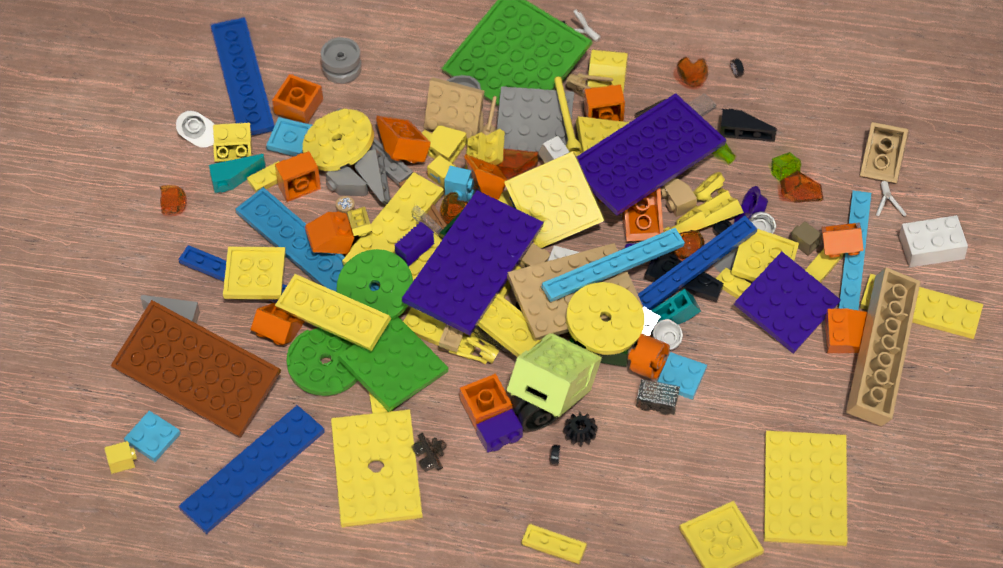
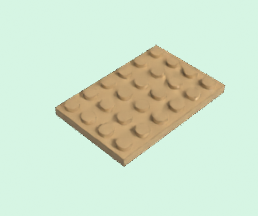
M615 243L507 273V278L534 341L542 340L549 333L559 335L569 332L566 323V311L572 296L576 293H571L550 302L541 287L542 283L618 252ZM627 270L600 281L617 284L627 289L638 299L643 308ZM603 314L602 316H600V318H601L603 321H609V320H611V319H610L607 315H605V314Z

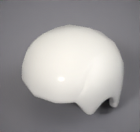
M757 212L749 218L757 229L774 233L776 223L770 214Z
M671 319L659 321L654 326L653 338L669 344L670 350H674L681 344L683 333L678 324Z

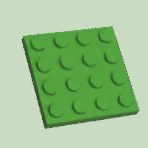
M399 317L389 322L372 351L354 344L338 355V360L388 412L446 374L449 369Z

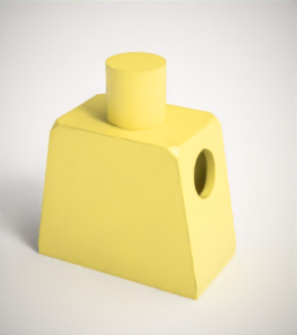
M440 125L437 126L433 133L426 130L422 132L431 142L427 155L433 159L440 155L453 164L467 145L466 133Z

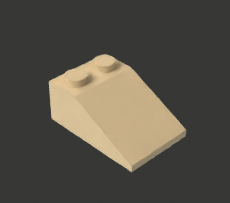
M872 122L860 177L897 184L909 129Z

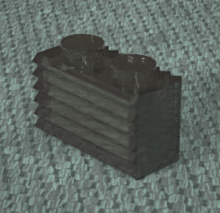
M641 379L636 407L644 411L656 410L664 415H674L680 395V386Z

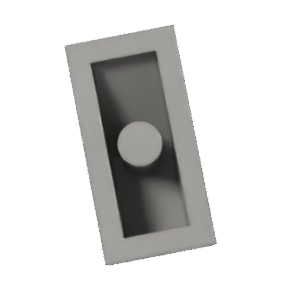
M344 165L340 167L341 170L328 171L326 173L327 187L338 195H368L367 183L349 166Z

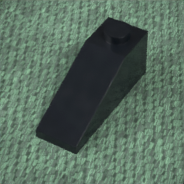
M722 109L720 134L724 138L775 142L776 127L742 110Z

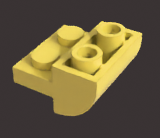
M250 123L213 125L214 162L230 161L252 156Z
M498 129L488 135L480 132L468 138L467 154L494 165L503 162L505 132Z

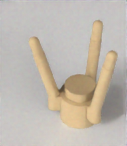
M581 73L578 75L570 74L566 85L573 89V92L584 98V93L580 90L591 88L585 85L584 79L612 82L613 78L584 75Z
M493 96L488 123L485 127H483V112H481L479 133L482 132L488 135L496 131L495 127L491 125L496 105V96Z

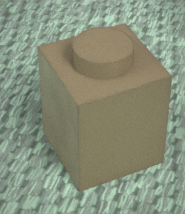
M805 221L800 226L797 225L791 232V240L798 242V249L807 256L821 244L822 233Z

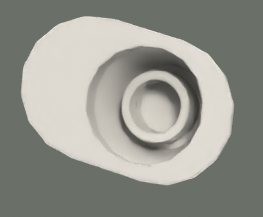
M195 111L183 112L177 118L176 129L183 138L199 147L213 145V125L215 124L211 120Z

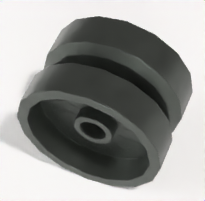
M527 386L526 391L544 400L547 399L548 395ZM516 395L511 400L512 408L515 414L519 416L518 419L524 430L537 431L543 429L558 418V416L554 417V414Z

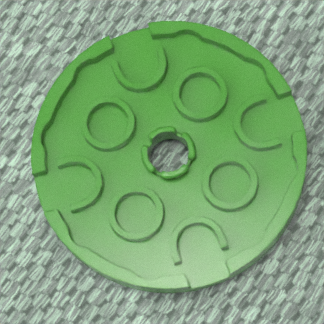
M381 249L367 250L355 255L344 265L337 280V293L391 317L390 321L400 316L408 307L407 304L402 302V297L414 279L406 262L397 254ZM372 283L380 284V288L377 291L370 289Z
M321 328L302 332L295 338L287 352V368L291 379L299 388L314 395H335L349 389L358 380L338 360V355L353 346L354 343ZM325 357L331 359L328 363L322 364L321 362L322 358Z

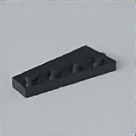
M667 253L657 259H653L645 273V279L655 282L682 261L673 253ZM703 271L679 290L686 289L690 294L717 302L724 283Z

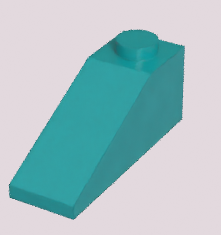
M264 154L210 164L209 170L214 192L233 190L245 182L247 177L266 168Z
M683 289L651 311L661 316L658 322L671 319L676 324H681L700 313L701 309L694 296L686 289Z

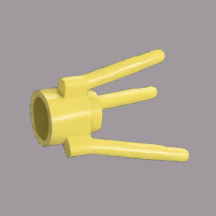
M475 329L472 333L486 345L483 346L470 337H467V341L481 349L479 355L482 357L468 355L461 351L454 352L449 350V353L477 360L485 365L487 362L492 364L499 352L494 344L490 343Z

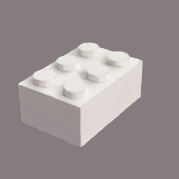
M957 215L904 223L901 226L899 238L909 268L965 259L968 245Z

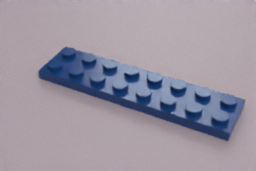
M246 18L210 24L235 122L250 123L251 136L273 131L275 125Z
M296 405L179 505V510L207 535L324 434L325 429L302 408Z

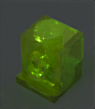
M791 152L772 158L771 174L780 182H785V178L800 173L801 160Z

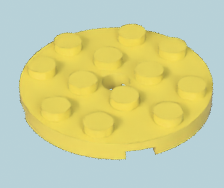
M342 109L329 113L317 119L304 136L303 153L310 151L319 170H341V166L349 163L352 165L359 161L370 149L374 140L372 124L364 113L357 110Z
M607 282L592 283L579 289L572 296L566 311L567 327L576 342L579 341L587 350L603 355L618 354L630 349L642 334L645 323L644 311L638 299L622 286ZM603 314H605V315H607L611 320H610V321H607V322H606V321H603V320L600 318V316H602Z

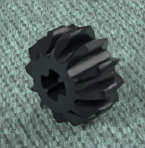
M581 412L578 413V416L572 414L571 419H566L564 433L566 434V439L572 440L573 445L577 442L581 447L583 442L589 445L591 439L595 440L596 432L598 431L595 419L590 418L589 414L582 416Z

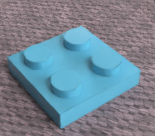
M278 117L267 142V150L292 156L303 153L304 136L312 125Z
M670 352L656 387L693 400L706 372L707 365Z
M149 410L126 435L124 442L128 441L129 446L134 447L135 450L156 462L181 433L179 429Z

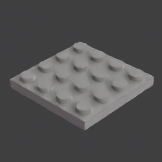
M501 86L497 130L501 129L505 132L503 158L542 160L538 154L542 144L556 136H559L566 146L568 137L557 90ZM564 91L572 122L574 92Z

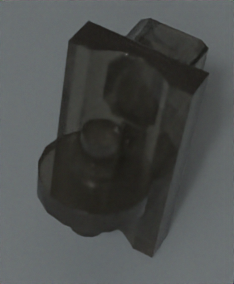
M423 433L417 435L419 440L411 446L414 453L418 457L425 452L427 454L426 457L419 460L421 468L425 472L436 468L438 471L443 469L437 453L439 457L445 455L443 451L447 447L445 441H438L435 437L431 440L433 443L431 444L430 440L425 438Z

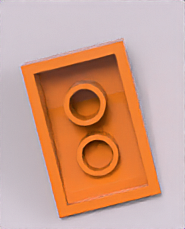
M384 116L376 117L384 149L391 159L395 161L403 159L411 163H417V161L425 162L431 142L409 120Z
M660 188L622 212L626 242L644 241L664 232Z
M847 308L827 309L825 315L827 353H859L868 312Z

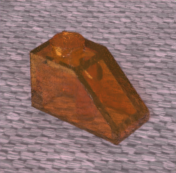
M504 149L503 162L499 163L498 167L507 179L513 178L538 166V152Z
M799 171L780 181L782 196L794 203L824 200L821 184Z

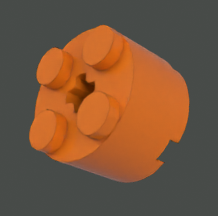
M641 334L636 348L632 349L628 356V360H631L630 370L649 379H657L666 363L664 361L665 354L669 356V344Z

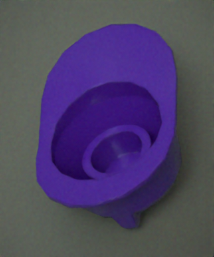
M758 186L751 187L745 194L741 204L744 213L736 215L734 223L743 216L749 219L754 213L765 212L768 199L760 193Z

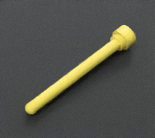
M557 76L554 81L568 137L566 148L569 152L574 151L575 155L582 151L581 144L575 139L562 79Z

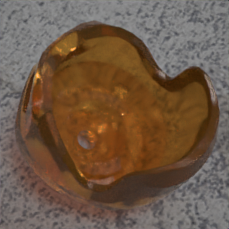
M684 57L677 63L679 77L686 85L699 87L706 81L709 70L705 59L700 58L695 63H691L688 57Z
M176 185L160 186L161 212L164 215L182 213L187 203L185 191Z
M457 192L448 193L441 202V218L445 223L449 224L465 208L468 202L458 200Z
M697 230L679 233L685 244L684 247L676 249L674 252L680 259L685 260L705 245L703 236Z

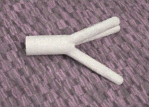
M574 10L584 29H573L579 33H586L596 42L599 41L601 36L588 26L581 12L578 13L577 10Z
M881 182L884 196L876 216H880L886 199H890L905 217L907 214L891 195L888 182Z

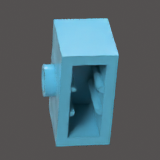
M449 166L444 180L445 200L447 203L466 206L475 193V190L472 189L474 185L471 170Z

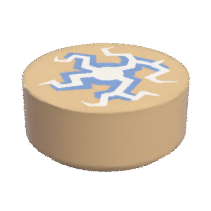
M349 196L340 197L336 201L337 212L347 214L348 211L354 210V200Z

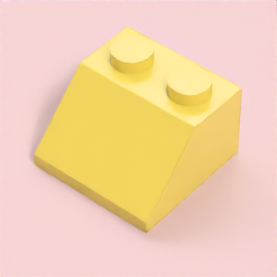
M592 50L589 75L613 78V81L588 79V86L598 88L621 84L624 94L628 53Z

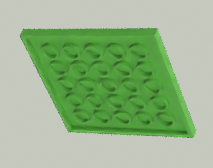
M497 0L441 69L450 77L466 75L475 78L480 83L481 90H484V98L492 103L493 96H496V106L499 107L501 86L556 90L555 77L559 76L563 81L593 43L591 39L527 0Z

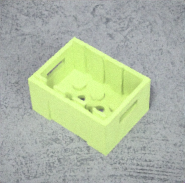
M549 333L542 338L540 343L517 357L507 391L512 396L516 395L554 414V417H560L591 391L602 357L553 333ZM527 386L548 395L547 399L544 400L526 391Z

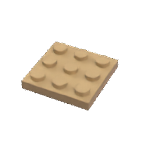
M432 77L429 83L424 129L434 131L437 126L441 125L465 132L467 140L478 134L484 90Z

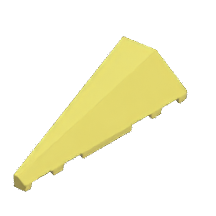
M721 188L718 190L719 195L713 198L710 197L703 204L691 209L676 220L677 224L671 228L666 227L664 232L676 228L680 236L744 212L738 199L732 198L728 190Z

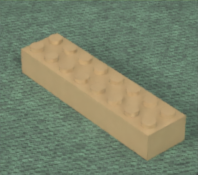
M886 267L875 276L846 413L879 426H883L892 420L921 281Z

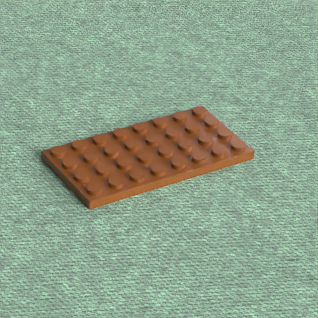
M153 300L147 306L110 365L115 370L239 438L242 437L282 371L277 366Z

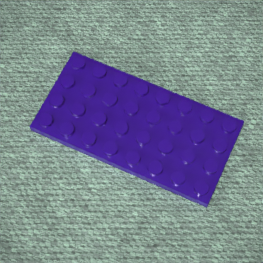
M675 93L578 155L577 159L593 194L618 216L725 145L726 139Z
M477 190L405 292L402 302L471 335L508 280L507 273L514 271L542 229L544 222Z

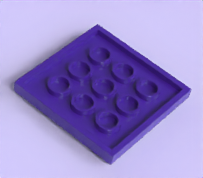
M781 251L741 294L734 305L794 354L825 320L827 309H835L841 299Z

